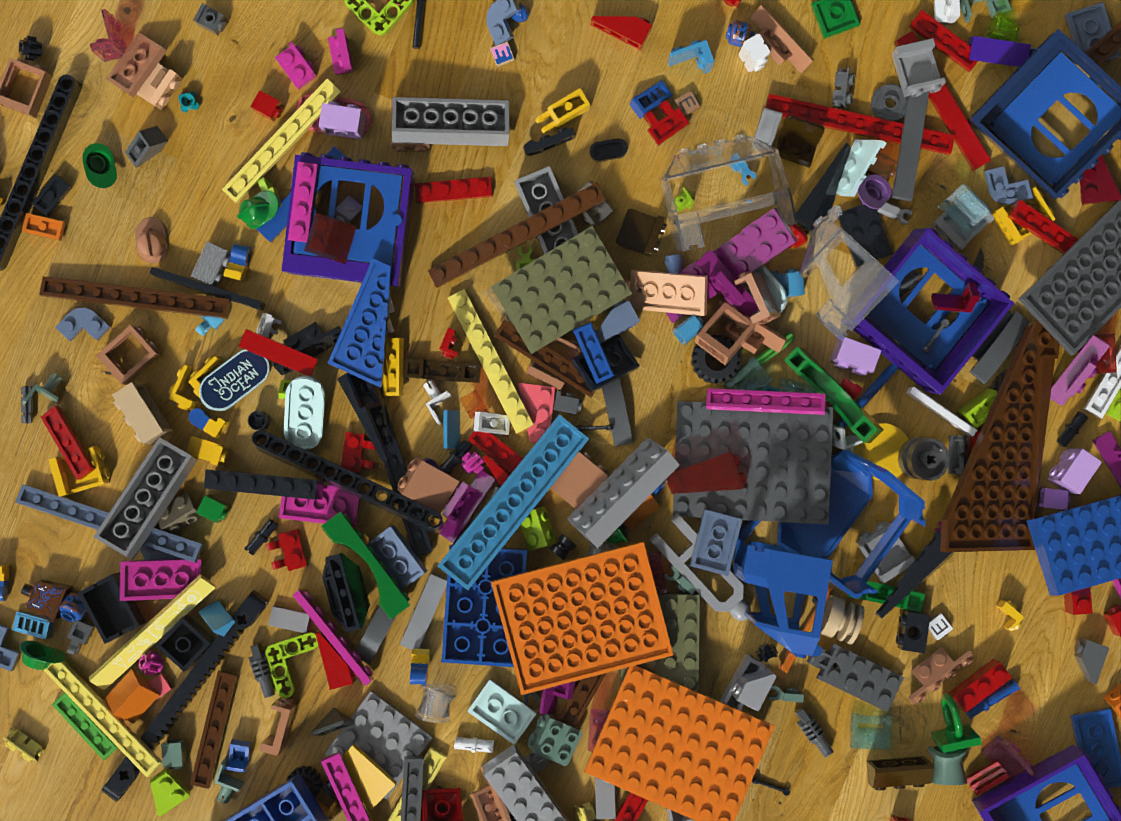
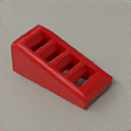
M485 455L483 457L484 461L499 485L502 486L510 474L490 456Z

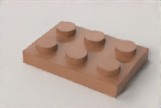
M138 33L106 79L134 98L167 50L143 34Z

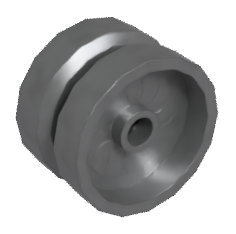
M911 438L903 443L899 450V467L909 478L929 481L936 480L945 474L949 466L948 450L944 443L938 439Z

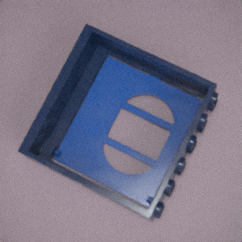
M1057 29L987 99L968 121L1050 198H1063L1069 192L1068 187L1073 183L1077 184L1084 177L1082 173L1088 168L1092 169L1099 162L1097 158L1102 154L1106 155L1114 147L1112 144L1117 139L1121 140V107L1098 85L1120 105L1121 86L1061 30ZM1062 50L1067 56H1069L1082 70H1084L1090 76V78L1060 51ZM1079 93L1088 97L1094 103L1097 110L1096 125L1091 123L1064 97V94ZM1057 100L1090 130L1072 150H1069L1038 121ZM988 126L994 133H996L1009 147H1011L1024 161H1026L1039 175H1041L1053 187L1050 188L1037 174H1035L1022 160H1020L986 127ZM1032 126H1035L1065 156L1050 158L1041 154L1034 147L1031 139Z

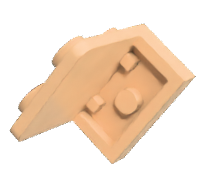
M158 63L137 92V95L162 110L169 102L174 91L179 87L182 78L171 69L168 70ZM163 69L167 74L157 89H155L150 84L159 70Z

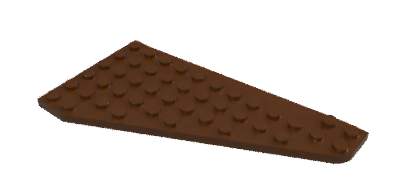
M1037 319L1031 321L1024 331L944 513L941 525V552L1035 550L1027 520L1037 518L1038 489L1055 359H1058L1060 348L1058 341Z

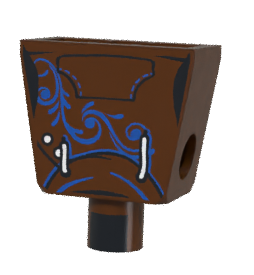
M40 580L34 586L26 583L21 590V594L30 597L27 602V608L53 623L60 620L61 611L59 606L66 595L71 593L73 586Z

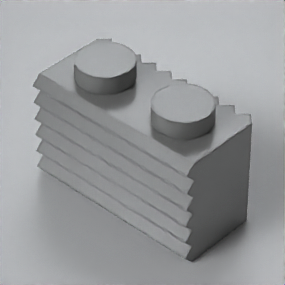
M206 242L191 277L216 287L223 280L224 276L222 273L225 267L228 266L231 253L212 243Z

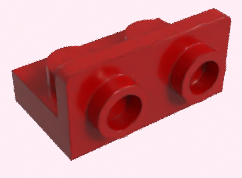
M449 327L439 349L442 351L443 356L453 360L454 357L458 358L460 355L458 352L450 349V347L454 348L458 336L456 331Z

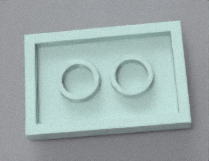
M489 679L467 711L512 744H516L537 714L535 710L491 679Z

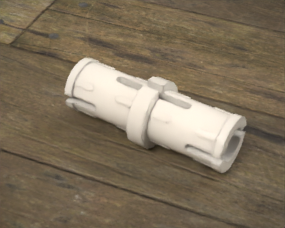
M456 737L454 749L470 750L472 753H476V751L493 753L494 740L477 739V737Z

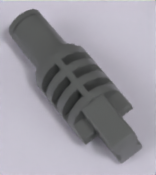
M258 644L250 646L253 656L249 657V662L255 680L260 683L264 698L275 695L271 681L272 675L265 652L260 653Z
M799 707L794 711L800 720L797 724L810 743L815 744L824 757L831 755L834 751L824 738V731L811 713L807 715L804 709Z

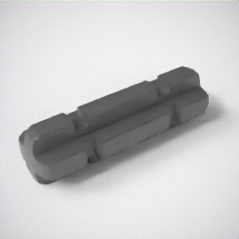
M31 386L21 387V394H23V397H21V413H23L21 415V422L25 424L33 422V415H31L33 412V397L29 399L25 406L22 405V402L33 388Z

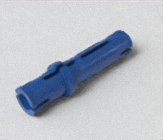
M1011 679L966 712V715L972 719L984 710L987 712L990 710L989 707L1020 690L1019 685L1014 679Z

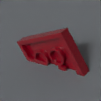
M1102 155L1097 158L1099 162L1092 169L1088 168L1082 173L1084 177L1079 181L1081 205L1121 201L1119 190Z

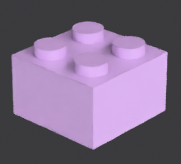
M328 101V104L322 103L319 127L325 134L363 140L366 116L359 109V106L348 104L345 107L333 101Z
M843 337L836 341L829 361L833 362V366L837 368L852 369L851 373L859 376L867 375L874 372L881 350Z
M1068 449L1060 455V462L1050 470V476L1047 480L1061 490H1067L1072 494H1081L1102 462L1084 449Z

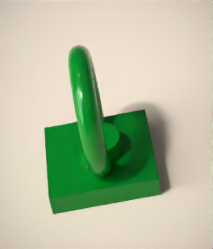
M944 693L941 698V706L947 727L931 732L932 740L943 753L982 745L981 737L969 724L962 725L960 712L952 695Z

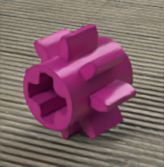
M476 451L472 454L467 452L462 457L464 462L461 465L470 475L473 472L478 474L484 469L482 464L485 461Z
M154 651L143 654L139 660L141 672L149 676L160 672L164 664L161 655Z

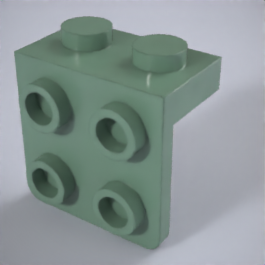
M543 714L538 718L537 727L528 739V747L534 754L566 766L569 764L580 741L582 731L556 720L552 714Z

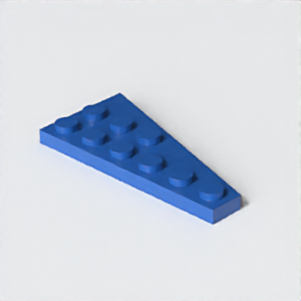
M374 257L328 364L381 388L392 265Z

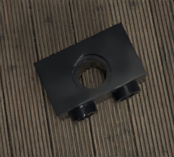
M903 609V613L899 616L900 633L896 635V644H898L899 649L925 654L931 615ZM915 626V634L909 636V628Z

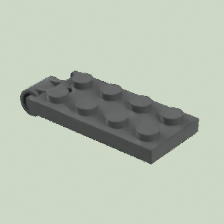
M832 643L829 651L822 648L820 656L809 655L806 661L820 669L816 677L817 679L888 712L904 679L903 676L835 643Z

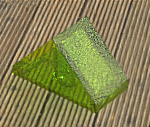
M998 12L989 22L986 38L1016 42L1020 25L1003 12Z

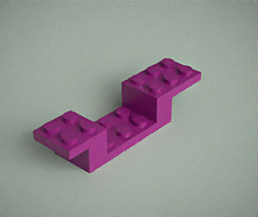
M775 207L712 252L738 280L740 274L747 271L753 272L788 249L798 240L777 207ZM697 261L678 273L706 276L697 266ZM709 278L707 301L721 293L712 285V281ZM665 312L672 323L686 315Z

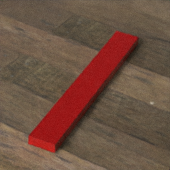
M913 30L895 41L897 47L919 42ZM944 84L941 90L935 93H930L929 91L928 98L949 133L955 135L954 141L972 171L990 162V157L947 86Z

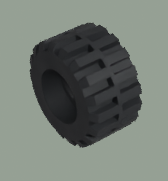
M711 335V337L728 349L734 344L731 338H726L724 335ZM699 345L694 347L691 355L693 371L697 373L700 379L702 378L707 383L725 382L733 377L740 368V349L725 367L718 371L712 370L706 365L705 355L707 351Z

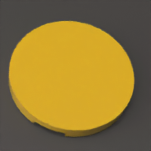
M878 423L884 430L871 443L855 445L854 454L887 469L895 477H898L903 473L898 463L899 450L908 438L898 427L887 423Z

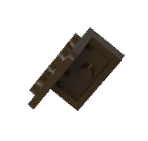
M788 116L778 138L773 156L810 168L816 147L824 133L825 127L798 117Z
M628 209L616 239L617 245L651 257L652 252L656 253L660 242L657 241L659 234L663 235L667 226L664 223L665 217L658 215L655 218L634 209Z

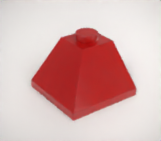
M460 788L422 790L421 821H463Z

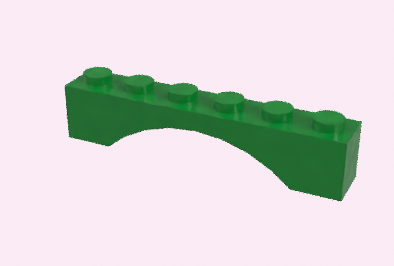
M797 346L784 360L820 394H826L825 399L863 443H871L884 430L805 348Z
M339 512L324 523L321 528L332 543L352 549L366 561L374 573L377 582L378 604L388 618L392 620L410 606L408 603L410 598L404 591L400 592L396 587L399 585L392 575L390 577L385 572L387 568L381 560L377 561L373 556L375 551L369 544L366 546L363 543L362 539L364 537L358 529L354 530L351 527L352 521L346 513L342 515Z

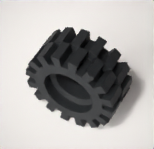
M305 766L297 767L286 779L288 781L300 773L302 778L310 781V791L314 797H317L321 790L320 774L317 775V770H312L310 766L307 768Z

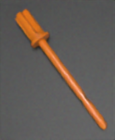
M828 586L826 601L834 589L831 586ZM815 610L802 631L808 632L814 622ZM787 650L777 667L788 673L797 658L789 650Z

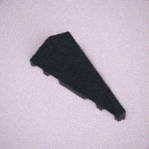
M848 143L842 147L791 219L819 242L823 239L836 197V191L851 148Z
M345 373L338 378V381L382 462L392 459V455H389L388 443L390 441L386 435L387 419L384 397H381L380 387L350 373Z
M936 531L933 539L924 547L922 553L897 583L895 590L888 595L886 601L876 611L875 614L881 619L952 557L954 552L940 551L941 532Z

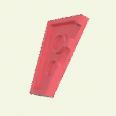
M517 383L521 401L534 424L527 428L529 441L536 443L551 425L555 387Z

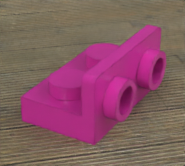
M343 28L336 29L337 36L328 37L334 73L340 75L354 72L347 34Z
M290 42L288 43L290 47L277 55L275 59L299 90L317 77L313 72L316 68L310 60L305 61L302 57L305 53L300 46H294Z

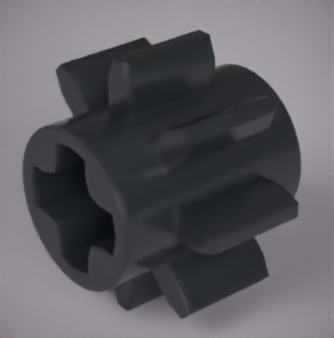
M27 36L24 40L19 41V54L25 56V60L34 61L37 57H41L43 46L41 42L36 41L37 37Z

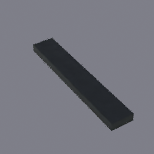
M151 267L150 274L157 278L220 298L230 299L233 302L261 311L264 310L265 303Z

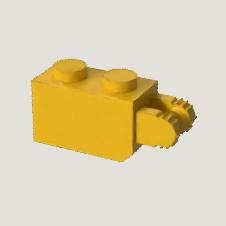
M581 88L550 105L547 111L538 116L535 121L541 123L550 117L553 122L541 129L543 133H547L554 128L562 127L589 111L590 103Z

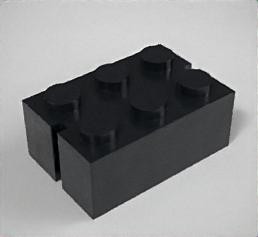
M119 572L111 574L96 582V584L78 592L104 644L146 623L134 600L120 601Z

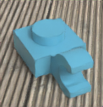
M200 316L205 321L199 324L195 330L204 336L211 327L217 330L226 319Z

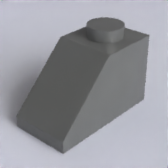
M158 126L147 128L137 133L125 153L136 168L161 152L168 140Z
M1080 637V640L1077 641L1074 647V656L1085 679L1097 684L1109 647Z

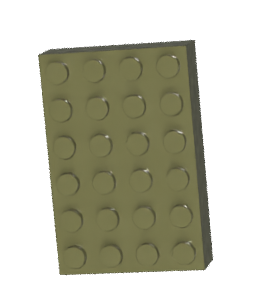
M593 226L491 286L531 354L632 294Z
M657 592L673 656L646 662L638 666L699 692L700 595L698 593L691 595L689 593L684 594L683 592ZM628 667L620 669V685Z

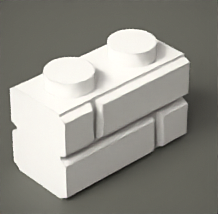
M756 34L744 41L738 54L742 62H745L744 65L748 72L753 70L758 72L768 62L767 57L770 50L766 44H763L764 40L760 34Z

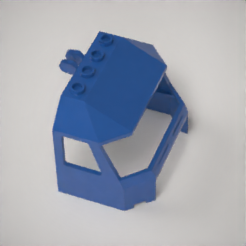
M843 450L831 456L829 524L779 522L777 544L788 553L823 559L829 558L872 498V476L881 480L899 495V514L855 575L839 579L833 573H830L829 582L853 598L862 597V594L865 593L873 594L878 592L866 584V582L912 520L925 527V519H923L925 501L887 469L852 452Z
M738 539L733 563L734 573L745 583L754 584L761 612L745 611L744 615L754 625L791 651L790 653H793L794 656L806 658V655L820 656L822 647L817 643L820 639L833 560L788 553L779 545L749 541V544H745L746 540ZM767 588H769L775 615L770 613ZM785 591L796 593L792 617H787L784 599ZM804 594L817 596L818 598L811 632L799 630Z

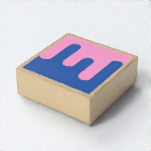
M508 41L490 48L496 67L515 61Z

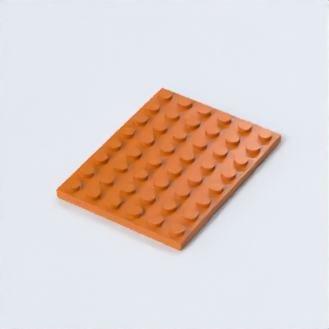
M643 541L491 581L521 695L673 656Z
M635 665L628 667L584 772L695 821H735L775 726Z

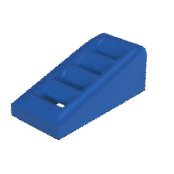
M661 80L634 97L630 102V107L641 119L645 114L660 106L662 102L671 98L673 94ZM657 89L661 91V93L664 95L663 97L660 96V94L657 92ZM651 93L655 96L657 101L654 100V98L651 96Z

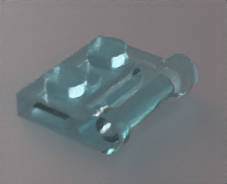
M965 183L938 206L962 228L961 231L964 234L991 211ZM953 202L971 221L967 223L950 206V203Z
M751 357L748 360L749 363L724 384L728 389L762 391L772 381V378L760 366L759 362L754 357ZM754 368V370L736 387V385Z
M851 713L850 747L852 749L890 750L891 715L860 716L858 713ZM858 723L883 724V729L858 728Z

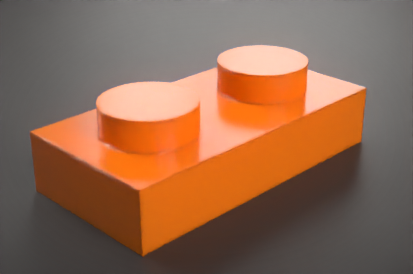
M26 213L22 232L62 241L66 223Z

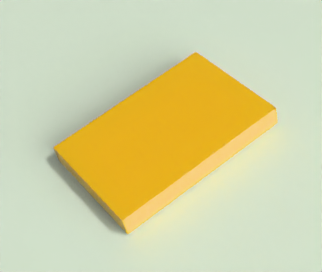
M355 743L342 755L363 804L372 810L396 785L397 781Z

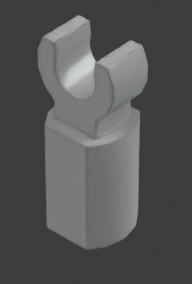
M886 202L881 208L877 209L878 213L892 219L897 218L903 225L909 222L903 218V214L910 216L913 213L909 209L901 210L900 207Z

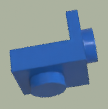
M231 740L226 770L235 772L246 771L250 761L251 742Z

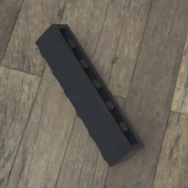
M206 469L204 489L322 500L324 480Z

